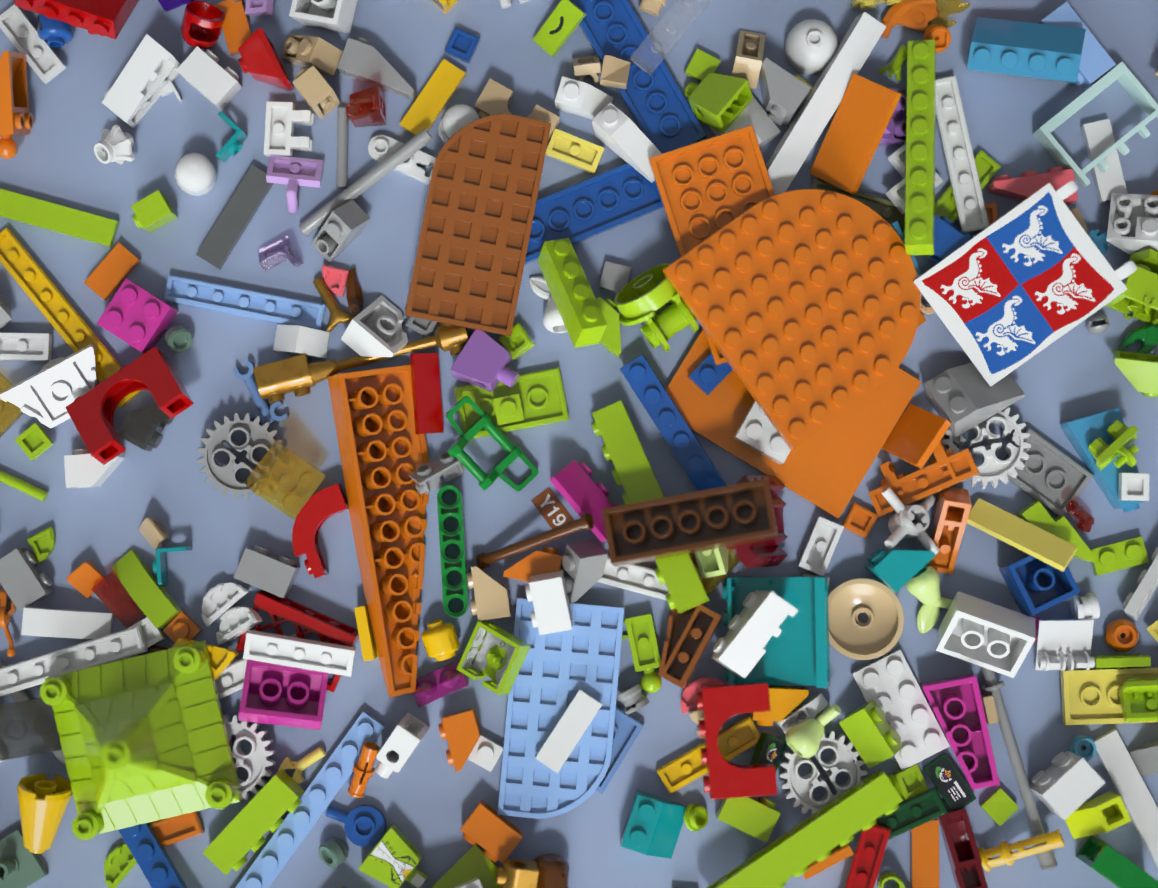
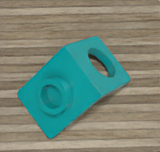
M220 111L218 115L236 131L216 154L224 163L231 155L235 156L240 152L243 147L242 143L248 136Z
M192 546L155 549L156 558L153 559L152 567L153 573L157 575L158 585L168 584L166 552L192 550Z

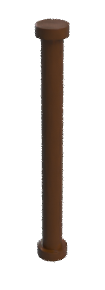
M589 513L581 515L580 519L490 553L482 552L476 556L477 564L481 569H485L491 563L579 530L593 529V519Z

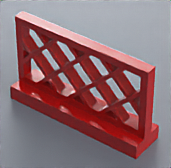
M260 590L254 599L252 609L256 612L259 609L269 612L273 621L261 627L260 624H257L255 626L256 629H253L254 631L263 632L262 630L275 626L278 635H284L280 623L289 621L294 623L297 631L296 636L305 639L304 634L314 632L318 634L321 642L338 643L354 647L358 641V629L291 599L281 598L264 590ZM247 631L241 635L236 647L241 652H244ZM334 674L332 683L327 682L326 690L334 693L342 675Z

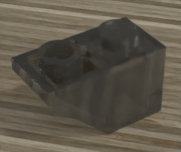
M155 403L129 411L117 433L119 437L139 448L152 451L153 448L156 449L163 439V434L161 433L166 424L170 425L174 418L171 419Z

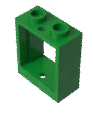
M1093 835L1087 839L1076 855L1078 859L1119 888H1158V881Z

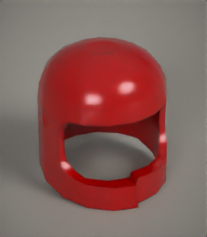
M205 1L189 2L186 5L181 25L182 38L188 45L194 48L197 46L200 49L211 48L218 41L226 14L222 9Z

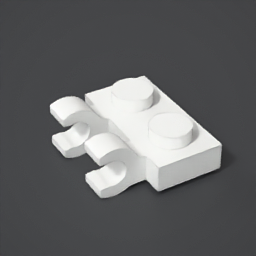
M267 101L264 155L292 157L293 149L312 151L313 140H310V137H294V123L314 125V114H311V110H295L293 102Z

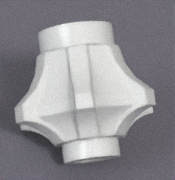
M114 125L111 131L105 128L102 131L101 140L94 146V153L97 159L104 164L116 162L122 165L124 160L133 161L135 159L132 152L134 139L129 133H123L119 125Z

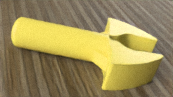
M318 747L299 761H292L290 756H287L281 763L278 772L281 769L285 771L286 769L295 768L296 771L291 778L297 784L305 781L302 776L303 770L326 755L325 750L322 747Z

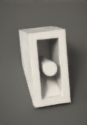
M562 76L555 99V109L592 120L610 102L612 103L613 97L588 83Z

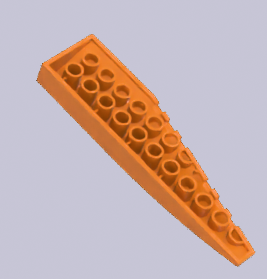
M411 365L341 373L328 377L354 543L388 697L416 691L418 663L416 647L420 630H418V617L421 614L420 589H423L425 544L423 543L424 531L427 529L425 513L426 504H428L429 493L419 494L415 486L418 483L408 475L414 472L418 466L429 463L425 434H415Z

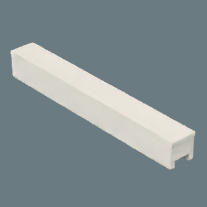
M866 12L857 16L840 42L834 57L823 70L765 165L775 195L784 193L788 189L840 104L853 73H859L886 28L885 25Z

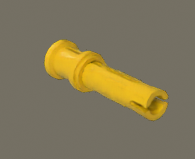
M1057 829L1053 832L1010 844L1008 841H1002L998 846L988 849L981 847L978 848L985 872H989L993 867L1004 864L1010 866L1015 863L1016 859L1064 847L1065 844L1060 830ZM1045 841L1047 842V843H1044V844H1041V845H1037V846H1034V847H1030V848H1027V849L1025 848V847H1028V846H1031V845H1035V844H1038V843H1042V842H1045Z

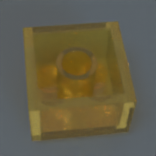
M276 440L245 481V484L252 492L294 520L326 476L318 468Z

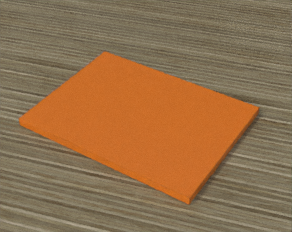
M703 329L666 388V391L691 430L761 473L776 476L786 488L839 519L921 384V381L902 369L897 368L881 385L795 449L791 450L783 464H778L733 439L754 401V398L734 370L708 396L688 378L711 354Z

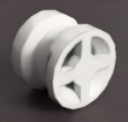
M1088 592L1085 596L1079 597L1075 595L1070 598V608L1074 619H1084L1087 617L1097 619L1100 617L1099 602L1094 592Z

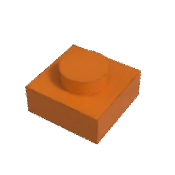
M181 611L163 631L176 643L181 637L193 640L203 629L185 611Z

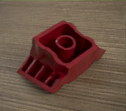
M744 475L737 483L741 484L768 479L779 538L726 547L727 549H736V558L747 568L778 566L788 555L779 546L788 536L784 533L783 508L786 503L778 496L785 485L776 476Z

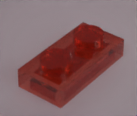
M114 570L91 589L126 629L145 615L124 588Z

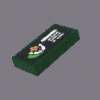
M762 732L750 765L773 763L776 772L787 744L786 740Z
M945 752L922 767L952 812L961 810L977 799Z

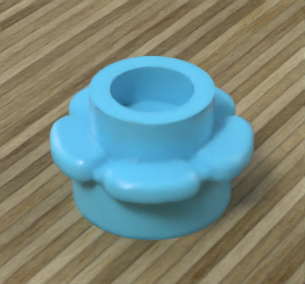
M1077 735L1073 738V743L1070 744V752L1087 761L1096 755L1095 740L1090 736ZM1082 745H1085V750H1081Z

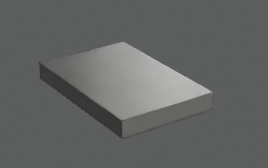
M1028 427L1023 433H1030V437L1023 442L1031 444V448L1023 452L1030 456L1028 460H1020L1025 465L1024 469L1019 470L1015 468L1018 474L1017 477L1013 478L1007 475L1008 480L1034 500L1039 501L1056 516H1065L1094 475ZM1009 454L1006 455L1003 461L1009 459Z

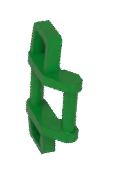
M462 397L446 413V418L459 434V437L450 446L447 453L452 458L456 457L479 481L478 485L483 490L488 489L499 477L515 491L519 492L538 475V469L524 456L523 450L519 445H514L491 421L492 417L487 412L484 413L470 397ZM465 403H469L480 417L463 432L454 421L453 415ZM483 428L507 452L487 473L463 450L466 444ZM520 457L530 468V473L520 483L515 484L503 475L502 472L514 460Z

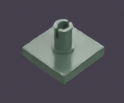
M22 828L17 829L0 840V888H27L49 874L39 856L31 853L29 849L24 847Z

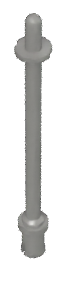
M981 667L986 681V685L981 687V691L989 692L994 697L999 719L998 723L1031 824L1032 837L1045 834L1046 832H1044L999 690L1005 686L1004 681L996 680L994 671ZM1045 841V842L1038 843V844L1031 845V846L1034 847V846L1041 845V844H1044V843H1047V842ZM1053 849L1037 854L1042 870L1058 866Z

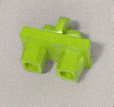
M1116 420L1107 429V433L1115 440L1110 446L1098 437L1088 447L1089 452L1096 459L1095 466L1102 471L1119 456L1113 462L1117 468H1120L1124 463L1133 467L1137 463L1133 455L1139 451V448L1134 444L1128 450L1126 448L1137 439L1136 434L1139 430L1134 425L1129 428L1119 420Z

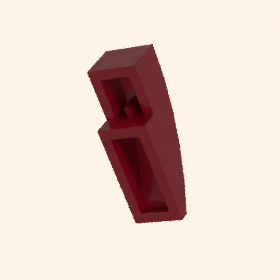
M966 809L940 816L941 831L956 887L988 888L981 866L982 860Z

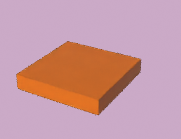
M909 404L888 436L882 449L922 469L951 423L945 418Z

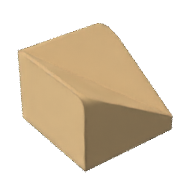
M604 55L600 85L626 89L631 62L610 55Z

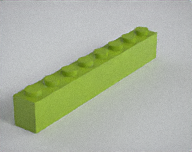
M935 39L908 41L905 249L906 254L910 256L934 255Z
M622 400L593 412L592 415L595 421L590 422L595 435L597 437L602 436L605 445L601 446L606 460H612L616 468L612 470V474L617 485L622 484L626 494L622 495L625 504L665 498ZM690 554L655 560L658 568L654 569L659 583H665L669 593L665 594L671 610L676 608L677 612L682 613L710 601Z
M879 769L706 888H783L786 885L785 881L792 876L799 877L809 869L808 865L816 860L820 862L831 855L830 850L837 845L844 846L854 839L853 834L861 829L865 831L873 827L877 823L875 819L884 813L889 815L899 808L898 804L903 799L886 774Z

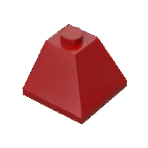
M263 28L257 29L238 48L242 56L238 59V62L245 74L249 72L255 80L287 91L294 90L272 42Z

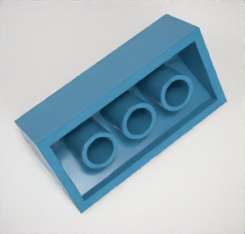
M977 17L971 40L967 70L1076 84L1086 29Z

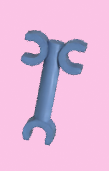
M246 362L249 371L245 375L241 374L239 368H233L235 376L244 380L260 414H250V420H254L259 415L261 425H263L267 421L272 424L289 418L287 413L282 416H277L276 409L283 405L282 401L274 402L269 408L266 400L261 398L254 378L253 367L255 366L252 362Z

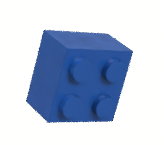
M1027 555L999 569L1021 614L1027 616L1038 614L1081 593L1068 566L1063 572L1031 555Z

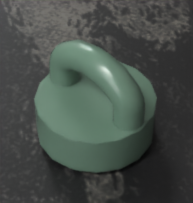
M178 324L166 332L164 341L172 352L183 353L191 347L193 336L186 327Z
M332 837L319 846V855L328 867L335 868L347 859L348 848L341 839Z

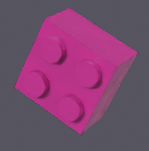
M126 278L97 324L144 353L157 345L178 313V310Z

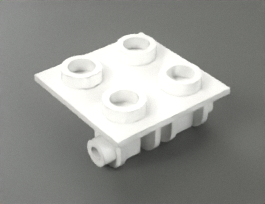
M1039 620L1035 670L1072 671L1073 669L1090 670V668H1094L1095 658L1090 657L1094 620Z

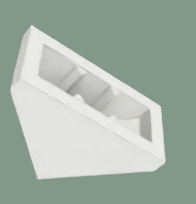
M277 324L273 351L296 355L306 354L309 357L326 359L330 332L300 325Z

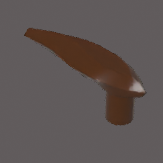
M352 268L348 275L346 296L349 312L357 316L363 309V296L357 282L356 270Z

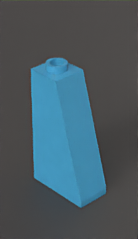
M1120 408L1110 409L1060 424L1064 434L1089 472L1094 475V480L1113 509L1123 508L1124 512L1139 509V503L1146 502L1118 500L1119 473H1139L1137 464L1130 467L1124 463L1120 468H1117L1113 464L1119 458L1117 456L1101 471L1095 466L1096 459L1088 450L1089 445L1098 437L1108 446L1115 441L1107 433V429L1116 420L1124 424Z

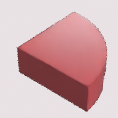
M323 265L322 275L326 285L333 293L344 297L349 270Z

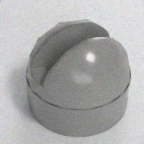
M1102 313L1092 314L1085 322L1087 331L1093 335L1104 333L1109 326L1108 318ZM1103 320L1104 325L1093 327L1092 322Z

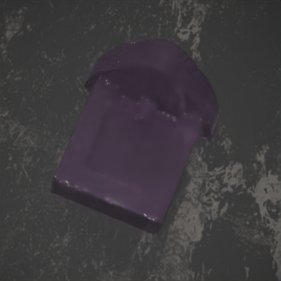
M287 235L258 250L259 263L264 271L286 260H289L295 267L303 264L299 253Z

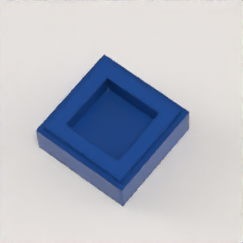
M456 27L445 48V53L469 64L480 42V38Z

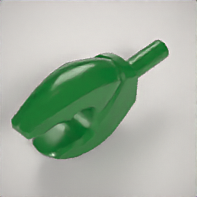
M1147 324L1132 330L1120 343L1118 351H1123L1133 344L1135 340H1140L1142 346L1135 353L1148 354L1158 344V324L1155 326Z

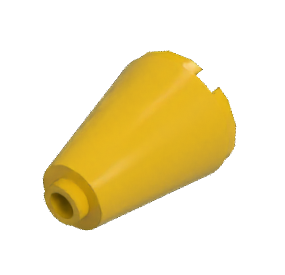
M31 774L20 779L17 786L23 844L31 853L41 854L52 847L73 794L69 779L55 775V780L46 779V774Z

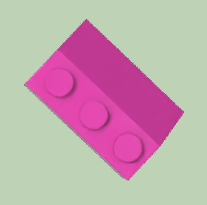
M574 460L554 475L550 481L580 517L585 513L591 515L594 522V527L591 530L603 543L607 540L602 509L620 505L617 502L612 505L607 499V496L610 494L601 482L595 484L589 477L592 471L583 461L578 464Z
M247 659L239 721L320 730L328 673Z

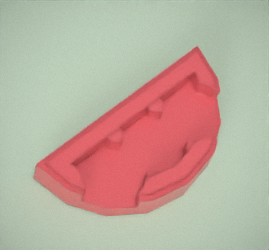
M709 676L696 678L690 682L682 692L680 701L682 714L697 708L696 693H701L700 686L725 683L718 678Z

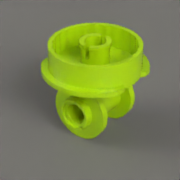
M672 263L660 264L641 273L626 284L614 299V303L620 311L619 321L621 324L630 326L642 322L643 326L640 327V330L654 349L659 346L665 353L670 350L667 340L672 338L676 332H680L686 327L693 333L699 330L695 321L696 317L683 299H680L681 296L663 273V270ZM670 301L671 305L653 317L656 314L655 310Z

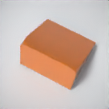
M85 561L66 578L87 599L108 581L92 561Z

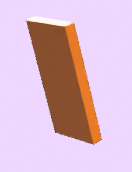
M853 73L809 174L850 194L856 195L901 94Z

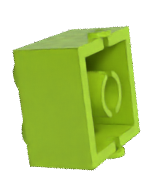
M1136 264L1137 270L1121 280L1127 287V290L1106 304L1105 307L1123 313L1126 319L1135 318L1147 324L1156 325L1158 324V274L1151 272V269L1145 265ZM1129 311L1132 312L1131 316L1127 315Z

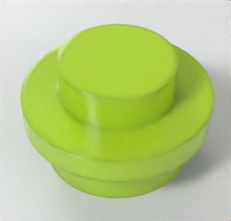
M689 804L683 816L686 827L690 831H699L701 828H704L708 822L707 810L699 804Z

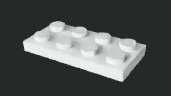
M900 649L851 673L865 702L868 703L874 700L876 705L884 711L886 720L891 728L899 734L903 747L893 757L901 771L950 747Z

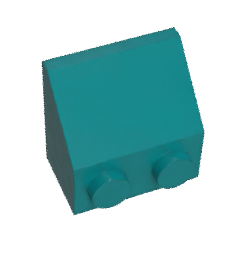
M877 549L868 557L867 561L869 564L865 568L877 581L886 585L892 592L897 593L936 554L933 551L883 549L880 551Z
M637 789L620 839L621 847L648 856L671 859L684 822L683 816L687 806Z

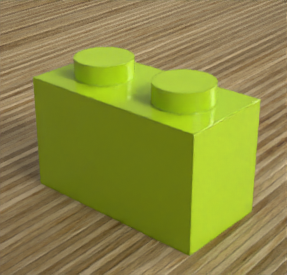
M874 700L848 713L839 722L868 769L894 756L903 747L899 734L891 728L886 720L884 711L876 705Z
M762 796L761 800L754 797L722 799L715 815L717 819L767 843L781 813L775 808L777 805L775 802Z

